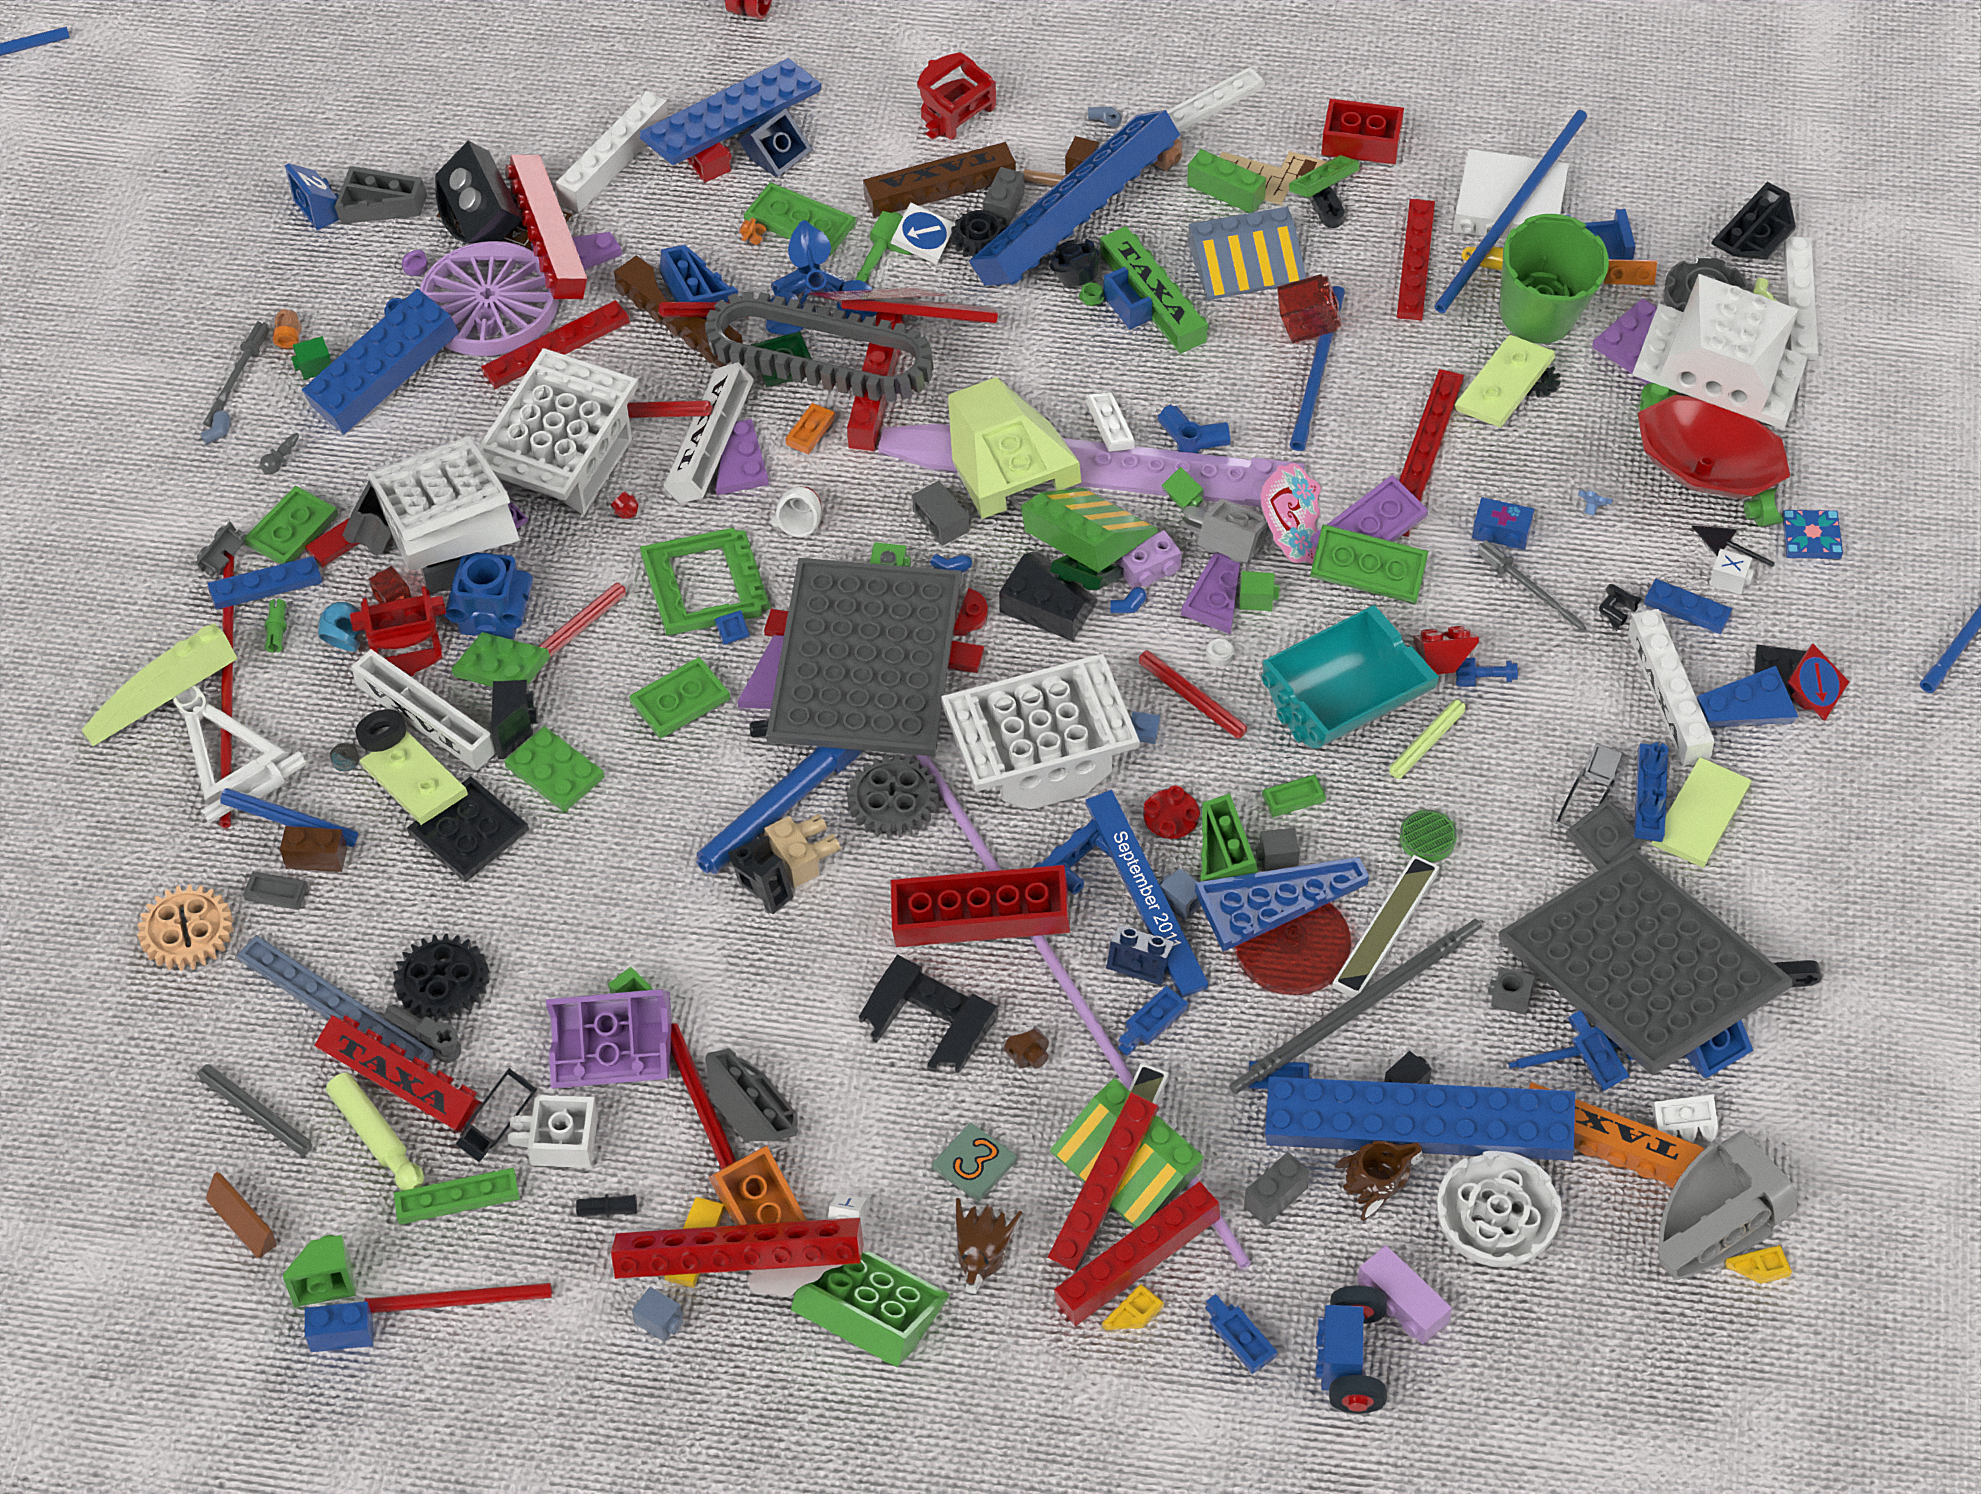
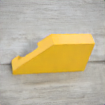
M1780 1245L1730 1257L1725 1262L1727 1268L1760 1284L1790 1277L1792 1273Z
M1140 1284L1102 1322V1327L1105 1330L1144 1328L1164 1308V1302Z

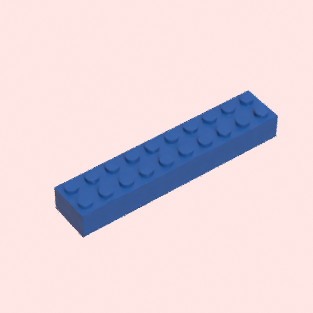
M1161 110L1137 114L973 256L969 262L984 286H1000L1008 283L1013 285L1023 278L1022 274L1026 270L1036 267L1043 255L1053 252L1060 240L1070 237L1074 233L1073 229L1076 226L1087 222L1091 218L1090 214L1103 208L1108 203L1107 199L1120 193L1125 188V183L1140 176L1141 169L1157 161V155L1173 147V141L1181 134L1167 111Z
M1269 1077L1265 1137L1267 1146L1359 1150L1360 1147L1372 1144L1373 1141H1385L1396 1145L1418 1142L1424 1154L1479 1156L1483 1155L1485 1151L1515 1153L1527 1159L1573 1161L1575 1091Z

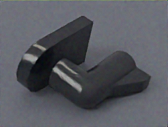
M1609 584L1605 589L1608 596L1600 604L1599 612L1607 617L1613 629L1617 631L1626 622L1628 616L1616 609L1615 605L1619 602L1635 612L1642 599L1627 593L1614 584Z

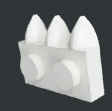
M1714 1094L1651 1102L1655 1129L1677 1137V1130L1679 1129L1683 1140L1693 1143L1699 1127L1700 1132L1708 1142H1713L1718 1131V1121Z

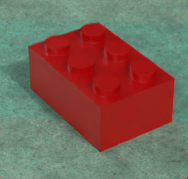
M1330 98L1323 130L1321 155L1332 157L1342 155L1356 160L1396 165L1403 126L1404 107Z

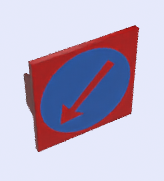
M1814 643L1810 645L1787 681L1795 690L1791 697L1804 710H1814L1823 721L1827 719L1850 682Z

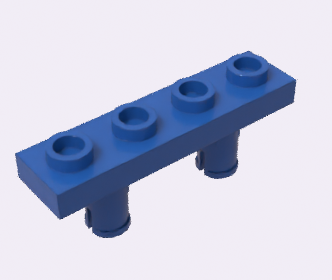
M1658 742L1651 745L1640 743L1637 750L1634 838L1662 842L1665 836L1669 750L1663 743L1658 746Z
M1091 819L1085 827L1078 828L1066 843L1056 846L1048 858L1043 862L1036 863L1032 868L1065 865L1068 891L1076 895L1083 888L1084 880L1070 870V868L1095 847L1100 848L1109 857L1111 855L1093 819Z

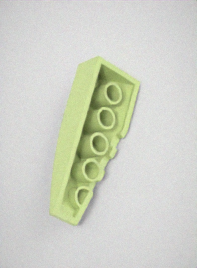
M213 623L201 628L198 633L188 639L176 643L173 648L149 663L127 681L96 712L81 730L84 736L95 746L237 660L238 658L225 634Z

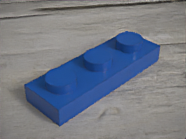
M1656 578L1644 600V605L1659 609V611L1718 634L1722 633L1733 609Z

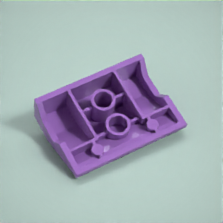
M658 989L546 999V1006L551 1017L552 1044L549 1051L551 1089L669 1079L672 1024L669 991Z

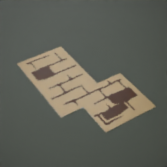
M1291 151L1288 152L1281 168L1222 152L1220 155L1221 158L1266 177L1264 201L1282 205L1289 191V183L1327 163V161Z

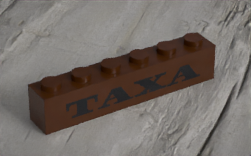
M1002 142L863 179L864 198L873 218L879 217L882 211L892 213L905 210L910 202L920 206L991 187L1000 167L1016 171V162L1007 143Z

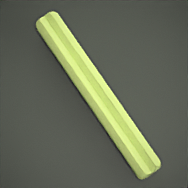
M1458 699L1453 700L1389 766V774L1396 779H1401L1465 712V704Z

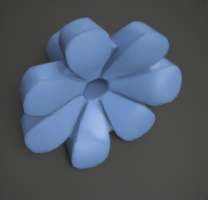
M1579 490L1578 496L1587 502L1584 513L1595 516L1598 506L1611 505L1613 499L1598 496L1590 490L1587 492Z

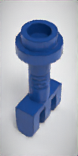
M1466 658L1456 670V685L1459 687H1476V678L1506 677V682L1511 683L1512 680H1518V663H1512V660L1506 661V666L1476 667L1475 658Z

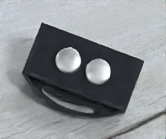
M468 140L435 174V192L439 214L448 232L457 240L468 245L488 241L503 242L504 237L513 228L518 227L523 219L521 211L518 210L514 202L516 197L512 195L511 188L506 186L490 152ZM453 212H454V214H455V216H456V219H457V221H458V223H459V225H460V227H461L463 233L460 231L459 227H458L457 224H456V221H455V219H454Z

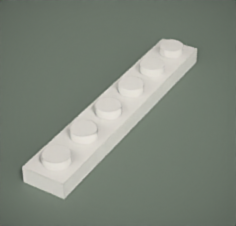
M1788 237L1784 241L1787 305L1799 309L1789 335V348L1791 351L1808 356L1807 360H1817L1818 341L1812 242L1809 237Z

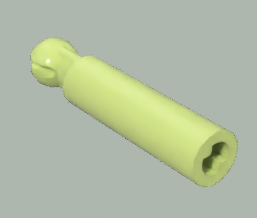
M344 1072L331 1079L326 1086L327 1094L381 1166L389 1167L395 1174L394 1180L397 1187L402 1191L421 1187L425 1178L423 1169L409 1161L405 1155L407 1151L405 1145L350 1073Z

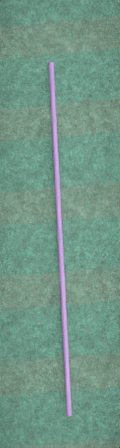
M915 755L922 767L928 766L929 774L935 776V783L938 784L939 794L988 871L1001 870L930 757ZM1043 935L1030 936L1124 1086L1129 1090L1134 1077ZM1197 1176L1187 1184L1189 1188L1199 1182ZM1220 1214V1219L1213 1226L1239 1267L1243 1269L1249 1266L1251 1261Z

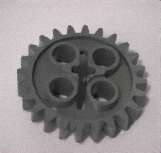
M896 754L894 760L890 761L888 756L884 755L883 762L881 763L876 758H873L872 767L864 763V773L855 771L856 779L849 780L850 788L847 789V804L851 817L856 818L858 826L864 824L865 832H869L874 828L877 837L882 831L886 832V836L889 839L892 832H896L899 838H902V831L904 830L912 835V827L916 826L919 829H923L922 820L930 822V813L937 812L936 804L939 803L938 784L935 783V776L929 774L928 766L921 769L919 760L911 764L910 756H907L904 761H900L899 755Z

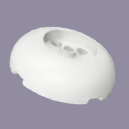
M1485 1151L1483 1155L1470 1159L1464 1158L1448 1171L1438 1191L1437 1216L1445 1237L1462 1255L1483 1265L1510 1267L1534 1259L1552 1242L1560 1224L1561 1200L1551 1183L1550 1176L1533 1161L1515 1153ZM1485 1196H1491V1197L1488 1199V1201H1485V1200L1482 1198V1197H1485ZM1517 1204L1523 1212L1514 1213L1511 1210L1512 1205ZM1476 1217L1482 1219L1480 1221H1472V1219ZM1508 1229L1512 1234L1506 1235L1502 1230Z

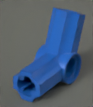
M814 264L815 269L821 270L826 275L828 284L835 290L842 291L843 285L847 282L846 280L820 269V264ZM810 266L797 268V270L772 282L771 289L774 294L791 292L798 295L805 292L807 289L806 276L811 271Z
M1172 404L1164 407L1161 413L1158 414V422L1177 443V450L1179 452L1198 454L1200 449L1226 446L1231 443L1230 430L1226 422L1200 426L1195 422L1189 421L1177 406H1172Z

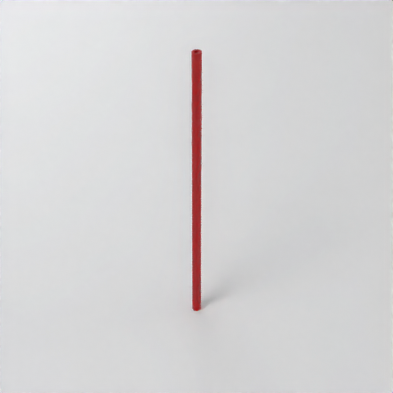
M227 551L223 555L230 561L223 568V579L234 576V556ZM234 605L223 608L222 632L225 634L232 649ZM233 662L222 668L221 711L232 717ZM221 728L220 780L232 773V734ZM231 811L220 817L219 825L221 827L228 828L231 826Z

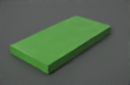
M769 182L744 213V220L749 221L753 217L756 219L755 224H762L766 227V230L788 239L791 238L800 222L806 220L827 236L831 246L829 256L833 254L856 225V217Z
M1323 524L1309 577L1416 604L1429 551Z

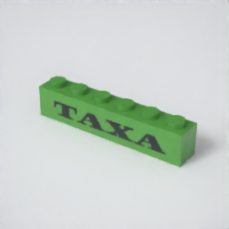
M1125 226L1100 237V256L1112 271L1126 267L1128 270V284L1142 300L1146 297L1152 299V320L1179 354L1207 342V330L1209 327L1206 319L1196 312L1193 303L1183 296L1179 286L1169 279L1166 270L1155 262L1152 253L1142 246L1136 234H1133Z

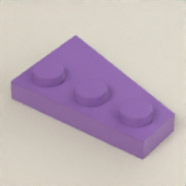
M611 232L572 237L584 270L622 255L621 247Z
M752 419L738 421L733 427L720 459L716 485L717 495L769 485Z
M1213 553L1183 604L1181 615L1231 635L1240 563L1231 560L1227 555Z
M784 636L772 637L737 701L738 708L771 709Z

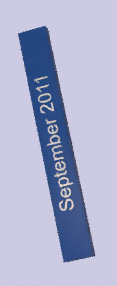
M1109 790L1086 799L1085 805L1149 934L1161 936L1174 942L1173 950L1168 958L1167 971L1180 997L1185 998L1208 989L1207 979L1113 791Z

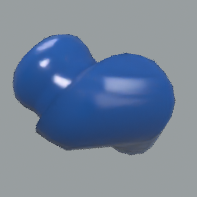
M935 554L931 559L930 565L936 569L956 570L963 573L971 568L972 559L968 555H958L946 559L939 554Z
M1135 587L1124 600H1110V613L1137 612L1146 601V591L1141 587Z

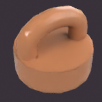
M281 309L277 313L275 328L290 326L298 330L299 333L301 332L302 326L295 311Z

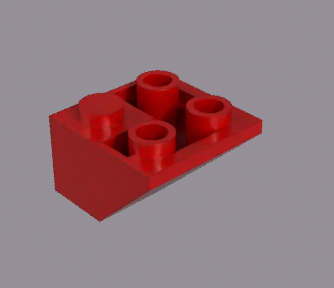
M1464 626L1448 627L1446 632L1437 633V629L1421 630V635H1413L1416 652L1437 675L1454 673L1477 646L1479 636L1465 629Z

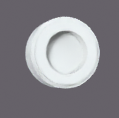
M1217 638L1208 643L1206 658L1211 664L1225 666L1233 660L1234 647L1230 641Z

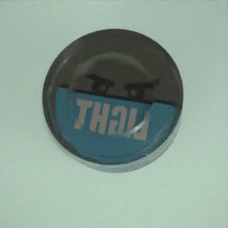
M341 743L331 750L330 760L336 770L350 771L358 765L359 754L354 745Z

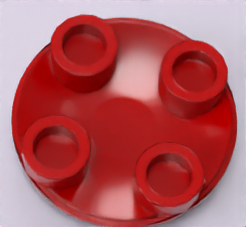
M1174 785L1169 789L1154 793L1145 801L1143 819L1148 829L1155 835L1166 839H1177L1190 834L1196 828L1200 819V809L1198 803L1190 794L1185 792L1182 787Z

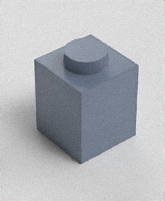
M1179 867L1172 875L1167 874L1162 879L1160 887L1172 911L1186 921L1201 907V904L1195 893V885L1198 881Z
M652 1287L647 1289L632 1309L635 1325L664 1342L671 1334H676L683 1323L680 1304Z

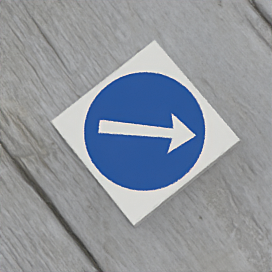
M910 202L891 240V244L937 264L951 237V227L955 226V223Z

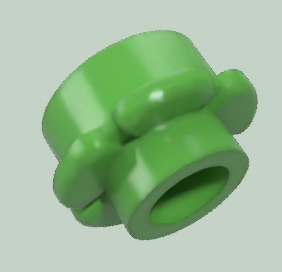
M1090 282L1082 287L1079 299L1087 306H1096L1103 302L1104 291L1099 284Z

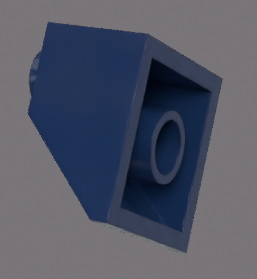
M786 108L771 113L737 139L750 160L775 177L780 176L813 150Z

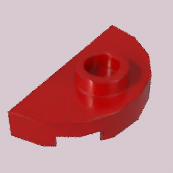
M968 588L955 623L954 636H966L968 632L975 631L976 629L980 630L986 623L988 605L985 598L978 591Z

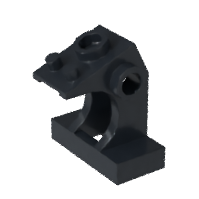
M768 836L755 838L753 842L728 852L739 884L762 899L764 907L768 912L774 914L794 897L783 861L773 854Z

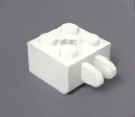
M539 1095L535 1097L532 1116L515 1115L512 1116L510 1126L513 1129L530 1130V1132H512L508 1134V1144L517 1147H528L527 1152L531 1166L591 1168L598 1120L595 1098Z

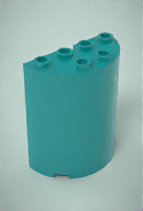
M1375 605L1263 660L1264 673L1261 674V680L1265 687L1268 688L1277 708L1276 715L1283 725L1287 724L1298 743L1303 742L1314 749L1321 748L1428 693L1436 687L1439 678L1412 646L1407 647L1404 644L1401 634Z

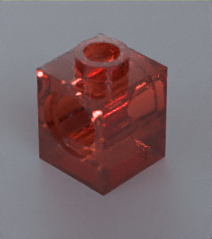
M392 566L377 572L369 578L372 595L379 604L412 598L408 584Z

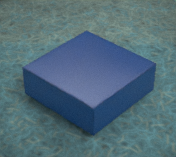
M741 610L714 619L723 646L750 637Z

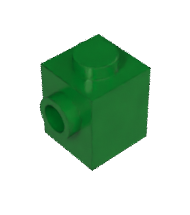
M323 336L293 345L295 355L291 356L295 372L300 370L303 380L316 377L332 363Z

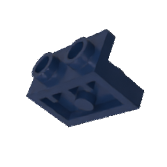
M1119 926L1110 941L1106 969L1161 986L1165 980L1168 958L1173 950L1174 942L1161 936L1138 931L1132 927Z

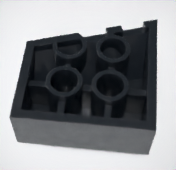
M1039 552L1024 553L999 591L1000 613L1074 641L1097 604V598L1077 582L1062 580L1058 574L1050 572L1052 563Z

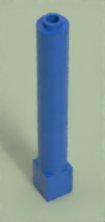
M817 746L815 751L697 852L698 859L696 862L700 869L705 873H718L731 861L728 854L729 851L753 842L755 838H758L765 832V827L774 824L833 771L839 774L862 754V751Z

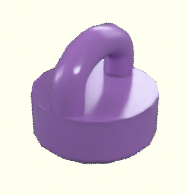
M413 250L402 258V267L407 275L419 276L428 269V261L423 250Z

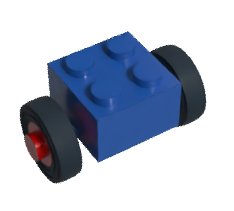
M1353 1285L1335 1290L1331 1295L1330 1305H1325L1324 1317L1318 1316L1315 1378H1321V1390L1329 1391L1330 1404L1334 1408L1347 1413L1363 1414L1375 1412L1382 1409L1387 1400L1385 1384L1377 1378L1362 1375L1363 1324L1381 1320L1387 1311L1385 1294L1369 1286Z

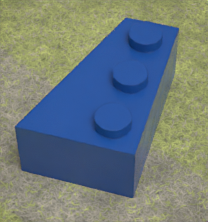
M685 244L661 249L659 273L676 302H719L721 299L724 302H729V295L735 293L738 295V290L734 286L729 287L724 283L722 276L718 272L713 273L706 267V262Z
M1776 666L1696 697L1709 728L1738 727L1740 725L1792 724L1798 718Z

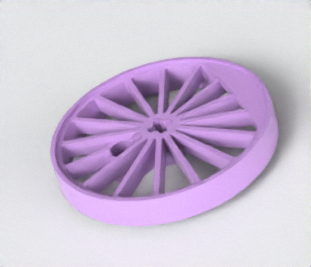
M499 241L474 243L446 254L429 269L420 287V290L434 302H453L440 307L448 314L457 312L452 316L455 325L469 317L459 334L444 347L455 352L474 356L508 353L535 340L553 321L559 299H553L550 289L548 292H524L545 285L544 273L540 272L539 259L534 256L533 251L523 246ZM495 260L507 261L493 282ZM490 261L487 284H485L476 264L477 262ZM516 263L524 266L506 279ZM471 264L480 285L460 268ZM533 271L539 275V277L519 282ZM453 273L467 285L445 278ZM437 286L455 292H434ZM520 302L547 303L544 309H539ZM509 309L537 318L528 325ZM501 312L521 330L512 335H507L498 314ZM476 325V330L481 335L480 340L465 339L473 326ZM500 330L502 338L486 340V337L493 336Z

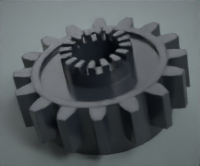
M975 210L962 214L960 219L955 220V226L951 227L952 245H955L956 252L963 250V257H967L969 254L973 257L1005 230L1006 225H1003L1002 218L998 219L994 213Z

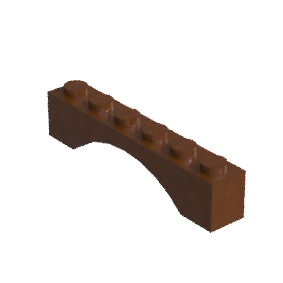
M636 255L614 271L615 288L620 295L632 300L637 308L649 313L654 321L666 326L671 334L679 336L686 342L689 348L696 349L709 363H714L719 368L727 365L719 361L718 355L714 356L710 351L705 330L707 319L698 317H662L659 315V304L669 301L659 290L655 280L654 268ZM729 325L725 329L724 335L732 341L743 344L742 335Z

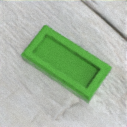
M1316 774L1262 790V796L1272 818L1326 801V795Z

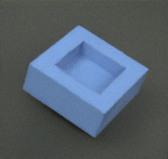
M1132 711L1131 722L1139 741L1155 744L1160 724V715Z

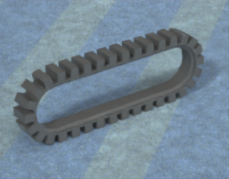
M744 292L743 299H739L737 293L729 295V304L721 299L714 305L715 311H709L707 322H705L707 340L714 356L718 355V360L724 364L731 360L732 364L739 362L743 367L746 362L747 371L757 373L761 366L762 374L772 376L776 369L777 377L787 380L791 373L794 382L802 383L806 376L808 385L817 387L820 380H822L824 389L833 390L837 383L838 392L848 394L852 387L854 396L863 397L867 390L869 399L878 401L881 394H885L886 402H896V394H900L903 400L911 398V389L920 393L925 389L924 382L929 383L933 376L934 365L929 341L925 336L921 337L920 331L914 328L907 333L906 325L896 323L892 330L891 321L881 320L877 326L876 318L866 316L862 323L860 314L851 313L847 320L845 311L836 309L833 316H831L830 308L821 306L816 313L815 304L806 302L803 309H801L800 301L791 299L786 306L785 297L775 296L773 302H771L770 294L763 292L760 293L758 299L754 298L753 292ZM747 316L759 317L903 350L915 358V363L903 374L892 377L881 376L738 343L728 339L724 332L730 323L739 318Z

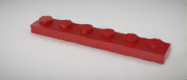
M1410 198L1396 317L1398 319L1419 321L1423 319L1435 201Z
M615 300L481 366L482 373L494 389H497L525 375L543 348L566 355L630 323L629 315Z
M1130 1092L1047 1258L1077 1272L1160 1108L1158 1105Z

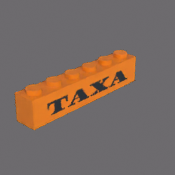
M1531 1082L1528 1088L1551 1090L1549 1088L1543 1087L1533 1082ZM1575 1099L1574 1148L1584 1155L1599 1157L1608 1161L1613 1166L1625 1167L1637 1172L1644 1178H1653L1674 1188L1687 1167L1704 1151V1147Z

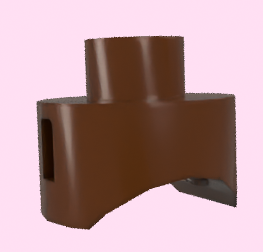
M1034 1025L1030 1031L1010 1036L1004 1045V1051L1019 1068L1032 1066L1037 1069L1044 1065L1049 1058L1046 1052L1049 1040Z

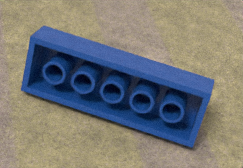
M417 288L301 390L310 406L344 435L457 336L459 331L451 315Z

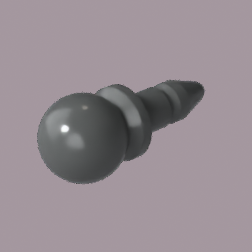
M295 433L289 436L277 448V451L272 448L270 450L271 454L264 455L260 460V469L266 474L278 472L281 463L286 462L283 456H286L291 447L296 445L299 434Z

